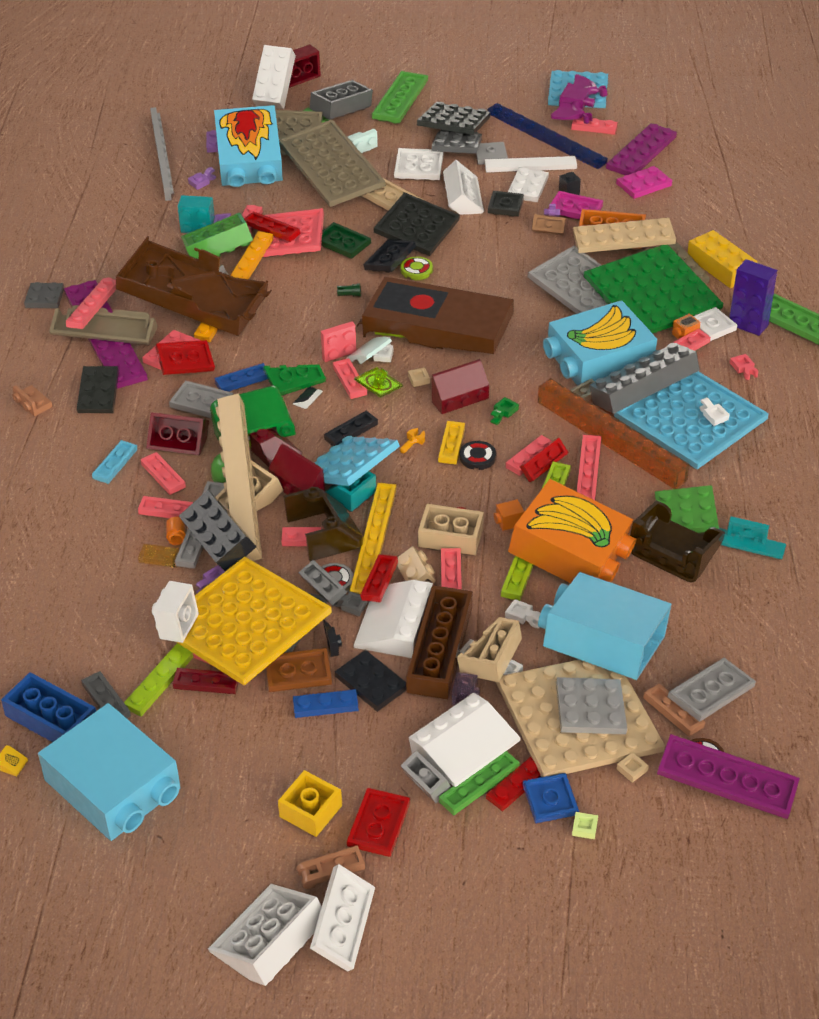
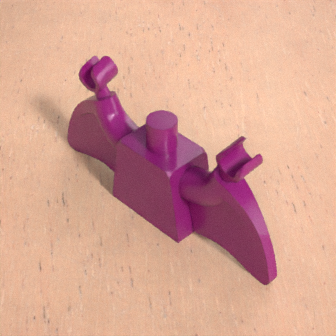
M576 74L574 83H568L560 95L559 108L551 114V118L574 120L583 117L584 123L588 124L589 121H593L592 113H585L583 110L585 106L593 108L595 104V99L589 98V95L599 92L601 97L607 96L606 86L602 85L597 88L593 81Z

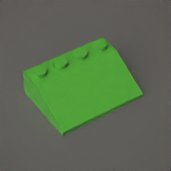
M240 212L181 236L189 256L197 259L199 252L195 251L194 248L206 250L219 257L221 253L232 252L236 247L247 246L253 241L247 223Z

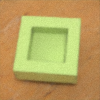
M576 812L572 836L595 839L598 815Z

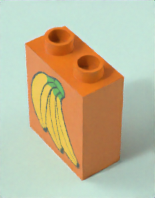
M549 479L515 524L508 552L569 583L574 580L579 572L612 583L620 567V563L615 560L618 556L627 560L636 544L637 539L629 535L634 519Z

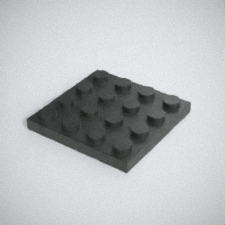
M436 102L417 119V126L474 135L490 118L491 112L486 111V109H472L470 106L458 107L457 104L446 105L444 102Z
M404 192L377 223L373 233L387 239L415 241L416 247L414 250L431 256L459 221L460 215Z

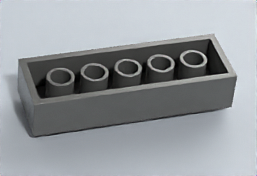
M671 343L661 350L654 351L653 354L647 357L640 358L639 361L633 364L626 365L619 371L611 372L610 375L599 378L589 385L593 404L614 414L700 371L697 352L677 343Z

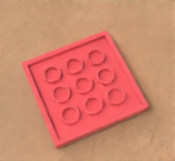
M323 208L265 215L299 228L301 234L291 242L273 236L274 239L263 257L321 250L324 220Z

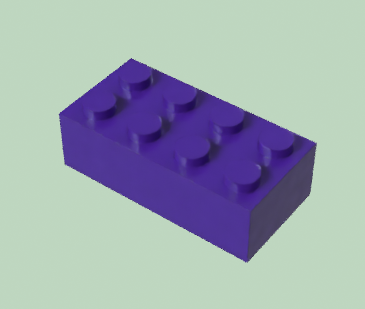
M745 259L737 268L730 311V319L737 324V328L760 336L768 327L778 270Z

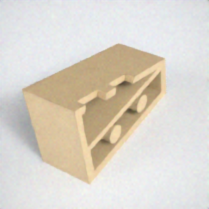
M499 617L490 625L477 642L473 641L470 644V648L464 654L460 653L457 656L460 674L500 682L522 639L519 621Z

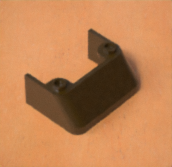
M310 487L309 489L283 496L288 523L323 513L327 517L322 522V530L305 534L310 562L358 549L363 545L362 534L344 505L322 489Z

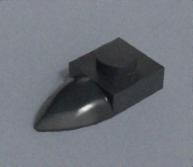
M323 619L330 656H339L338 647H342L340 634L336 635L335 628L331 627Z

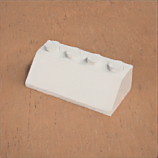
M455 160L443 171L449 208L460 215L483 213L484 208L478 177L459 161Z

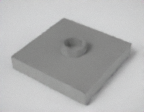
M504 142L480 143L476 154L477 163L479 165L485 164V159H508Z

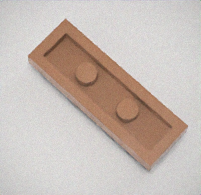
M660 683L644 692L643 699L687 736L690 737L704 728L705 721L699 722L668 698L669 691Z

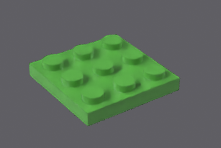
M712 485L655 491V499L666 504L671 509V521L697 533L705 532L710 527L719 529Z

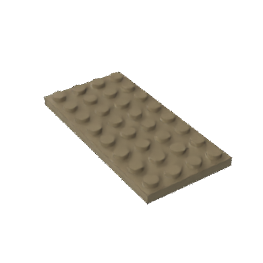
M332 119L279 138L280 146L329 207L386 186L385 180Z

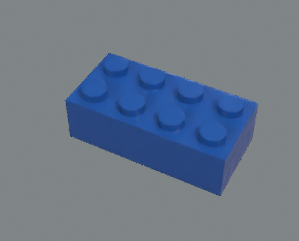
M31 672L1 699L6 717L51 742H54L96 712V708L91 704Z

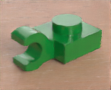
M504 397L494 405V410L491 412L494 418L490 422L498 425L503 416L509 418L518 411L519 404Z

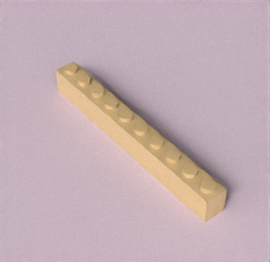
M238 393L217 399L218 407H216V413L220 419L217 425L221 433L219 442L221 447H223V451L220 454L225 466L222 467V472L226 478L224 489L228 494V498H225L226 506L229 509L230 515L257 546L246 556L248 559L255 561L262 559L245 406Z

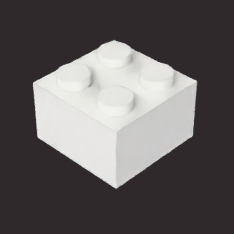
M169 581L166 587L162 589L157 602L153 604L152 614L155 618L156 629L160 639L183 643L199 615L192 584Z

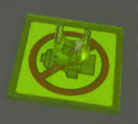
M378 367L354 378L355 381L380 398L403 387V384L388 375L386 370L383 368L379 369Z

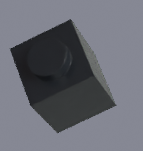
M574 172L560 175L559 191L580 195L581 179Z

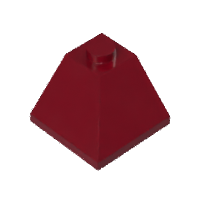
M259 429L257 432L250 434L251 451L268 467L281 444H285L302 455V452L290 440L280 436L273 429Z

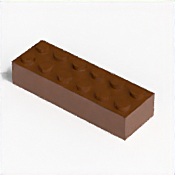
M432 586L406 676L407 693L448 700L458 664L457 656L462 649L472 611L473 591Z

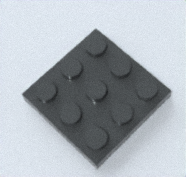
M440 130L432 143V151L477 154L482 141V134L476 132L474 135Z

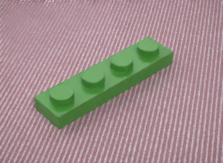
M505 751L461 784L451 787L440 795L439 803L453 816L504 780L520 766V762Z

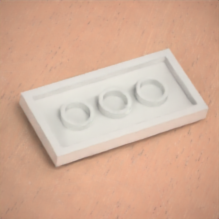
M340 864L333 867L310 949L344 970L350 971L354 969L375 887Z

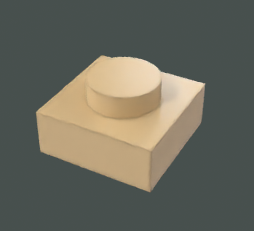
M425 367L408 371V377L413 387L430 384V377Z
M632 752L617 763V770L633 783L648 771V765Z

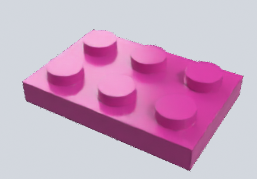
M651 166L618 178L616 184L635 199L672 186L673 180L657 167Z
M558 191L551 204H556V209H560V215L572 219H580L582 209L600 211L603 207V200Z

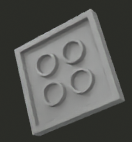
M557 677L556 690L561 732L626 734L627 723L620 679Z

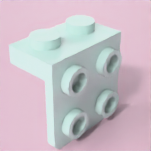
M375 129L364 133L357 132L348 136L349 140L361 153L378 147L377 131Z

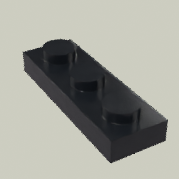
M366 410L325 433L324 440L332 446L342 443L343 438L347 436L357 437L378 425V419Z

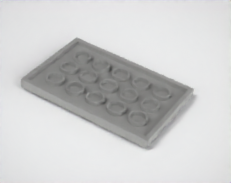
M575 245L528 272L530 280L576 314L608 305L583 277L584 271L602 265L586 253H578Z

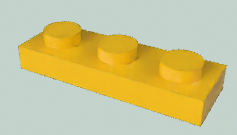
M447 421L438 463L457 465L465 423Z

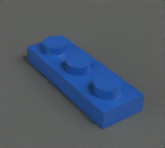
M258 364L216 377L215 384L218 389L230 392L268 379L263 370L265 364Z
M356 689L293 696L295 718L359 711Z

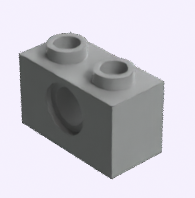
M417 750L401 765L405 774L435 803L439 801L440 795L451 788L447 779Z

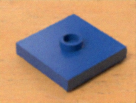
M566 773L523 781L522 785L535 824L575 816L576 812H579Z

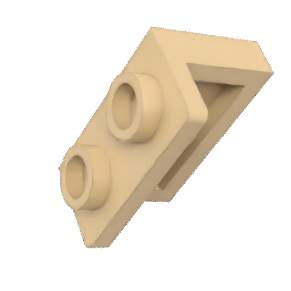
M412 546L398 557L397 566L405 581H425L426 579H429L432 583L436 581L433 575L435 571L429 563H426L428 558L422 550L418 551Z

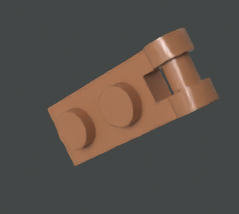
M357 845L302 862L296 869L298 874L302 876L301 882L304 889H311L316 884L330 880L333 867L340 864L354 873L364 870L365 862Z

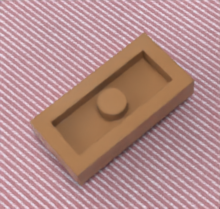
M534 214L532 231L564 235L566 218Z

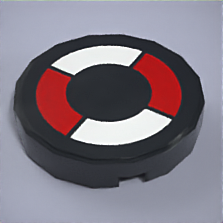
M471 441L461 447L460 461L469 469L479 468V470H484L495 463L496 449L484 441Z

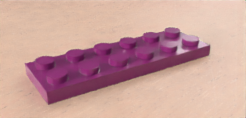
M650 123L606 163V169L622 175L641 171L677 137V132L670 128Z
M670 734L657 772L660 776L785 819L789 817L800 779L799 777Z

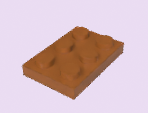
M327 648L283 653L266 667L269 692L332 685Z

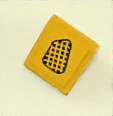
M6 745L0 752V771L17 777L27 763L28 758L11 746Z

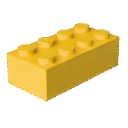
M714 230L689 240L687 253L692 259L730 289L735 284L736 270L745 259L758 262Z

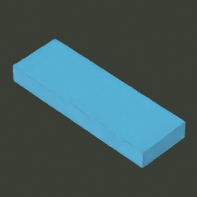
M121 440L92 473V478L109 484L138 450L137 445Z

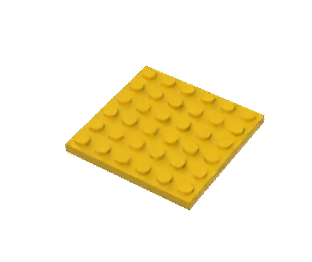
M243 557L195 595L199 615L183 643H177L237 682L246 685L331 614L332 610L331 606L247 557Z

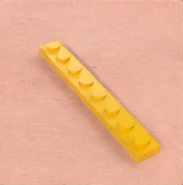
M377 483L363 537V545L360 549L350 588L351 592L361 594L378 555L381 554L396 494V484Z

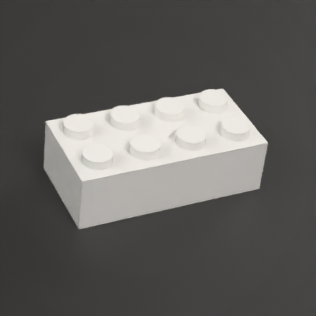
M264 45L252 98L256 106L275 105V109L284 110L296 56L292 48Z

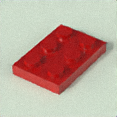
M207 340L156 343L155 349L163 375L211 372L215 369Z
M367 788L348 836L347 847L351 848L358 845L359 850L391 857L410 806V797Z

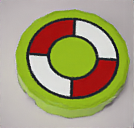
M410 257L402 261L400 265L401 274L405 278L410 277L411 280L426 279L433 272L432 262L425 257Z

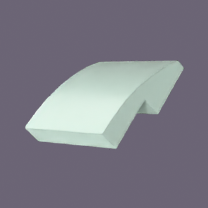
M387 337L373 338L346 357V359L349 358L351 362L357 359L362 364L391 343L392 340Z

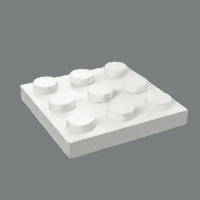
M398 148L394 178L440 180L443 152H435L432 149Z

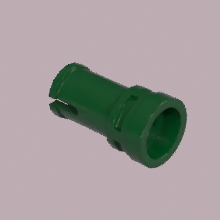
M360 283L337 286V296L352 295L353 297H361Z

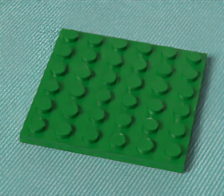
M660 245L584 271L583 275L607 304L622 300L652 334L673 327L674 320L687 314L695 316L715 307L720 310L724 304L669 245Z

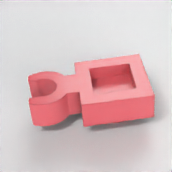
M746 354L730 358L731 366L738 374L744 373L746 380L750 379V374L754 375L755 378L758 377V370L754 368V362Z

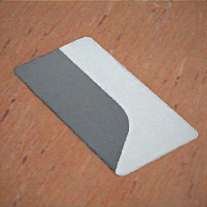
M308 387L293 402V405L307 409L323 391L314 387Z

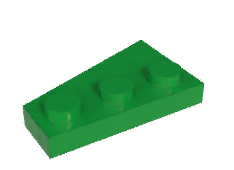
M319 364L298 365L297 367H286V365H280L277 368L263 367L271 386L277 387L281 395L326 382V377Z

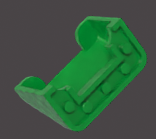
M269 386L239 394L245 406L248 434L257 432L259 429L276 427L277 433L282 437L296 435L295 426L281 392L277 387ZM215 400L210 406L214 434L219 441L221 433L219 432L217 422L220 419L216 413L218 400Z

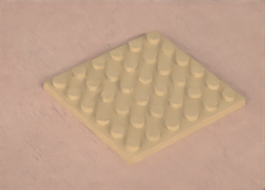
M579 659L503 675L500 682H496L541 777L562 773L569 774L617 763L632 752L638 757L664 752L665 745L628 678L624 675ZM557 677L620 679L627 723L626 734L561 732L556 690Z

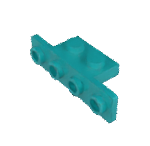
M731 516L728 530L719 528L725 532L724 540L721 543L723 546L777 559H783L786 548L785 543L767 539L770 527L767 524Z

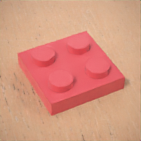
M353 321L321 331L322 359L325 362L350 355L356 351V329Z

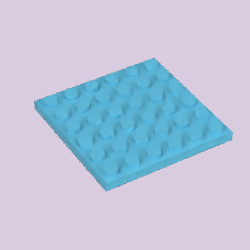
M699 371L614 413L615 418L697 470L766 421L769 415L766 411ZM707 397L713 405L720 404L730 414L729 420L713 426L703 415V412L700 411L699 407L703 405L700 401Z

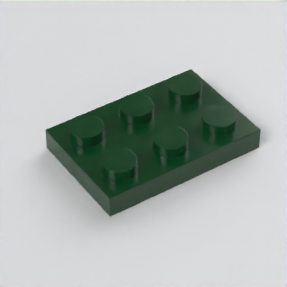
M335 222L322 230L321 246L350 259L371 244L370 237Z

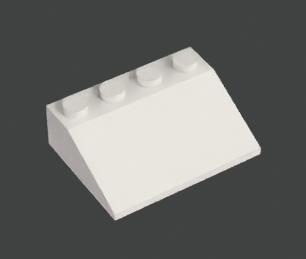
M409 580L389 584L381 602L369 601L354 643V648L412 658L433 583Z
M472 693L409 737L412 754L417 750L454 787L521 741L518 734L492 705L476 693Z
M270 884L208 950L250 981L266 986L314 934L322 906L316 896Z

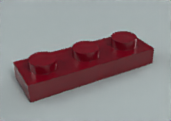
M177 668L172 684L173 689L236 695L239 682L222 671Z

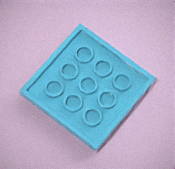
M552 71L548 105L559 106L560 95L568 83H574L576 74L593 81L597 88L602 85L607 88L608 74L603 72L590 73L588 71ZM599 92L589 95V98L595 99L593 108H606L607 96L601 97Z
M347 436L342 439V443L331 447L328 453L318 457L315 464L323 468L324 483L350 486L400 447L398 440L388 438L377 439L376 437Z

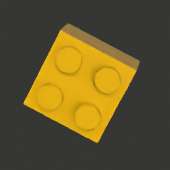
M305 770L278 800L279 817L315 837L319 835L342 807L341 789Z

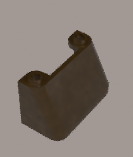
M656 500L633 521L630 536L637 540L631 553L635 557L687 582H695L724 540L725 532L718 528L710 527L703 536L671 521V509L666 504Z

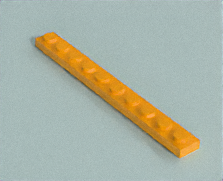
M258 231L230 276L249 279L273 241V234ZM201 322L194 333V338L207 340L210 343L218 328Z

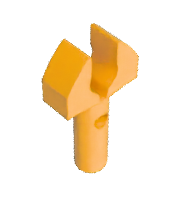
M418 428L409 430L407 432L408 440L400 447L399 451L404 454L415 443L422 445L425 442V432L423 431L418 435Z

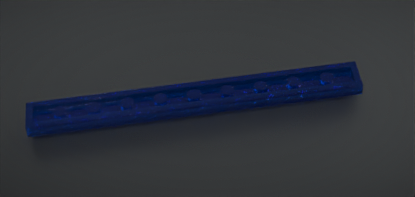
M496 103L487 108V111L491 112V116L570 156H575L576 159L596 169L608 163L607 157L501 104Z

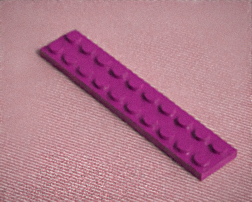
M96 280L64 288L71 307L80 305L98 285ZM106 301L101 308H106L108 312L113 313ZM88 338L102 366H118L117 389L148 380L147 374L130 343Z

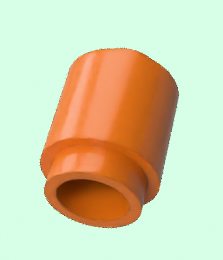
M171 517L166 522V538L172 545L182 544L186 535L185 523L180 517Z

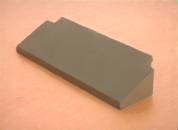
M74 305L72 308H68L67 315H62L60 309L55 308L49 332L52 335L150 345L158 325L155 319L150 318V315L146 312L114 310L113 313H110L106 308H100L83 329L66 327V320L79 306Z

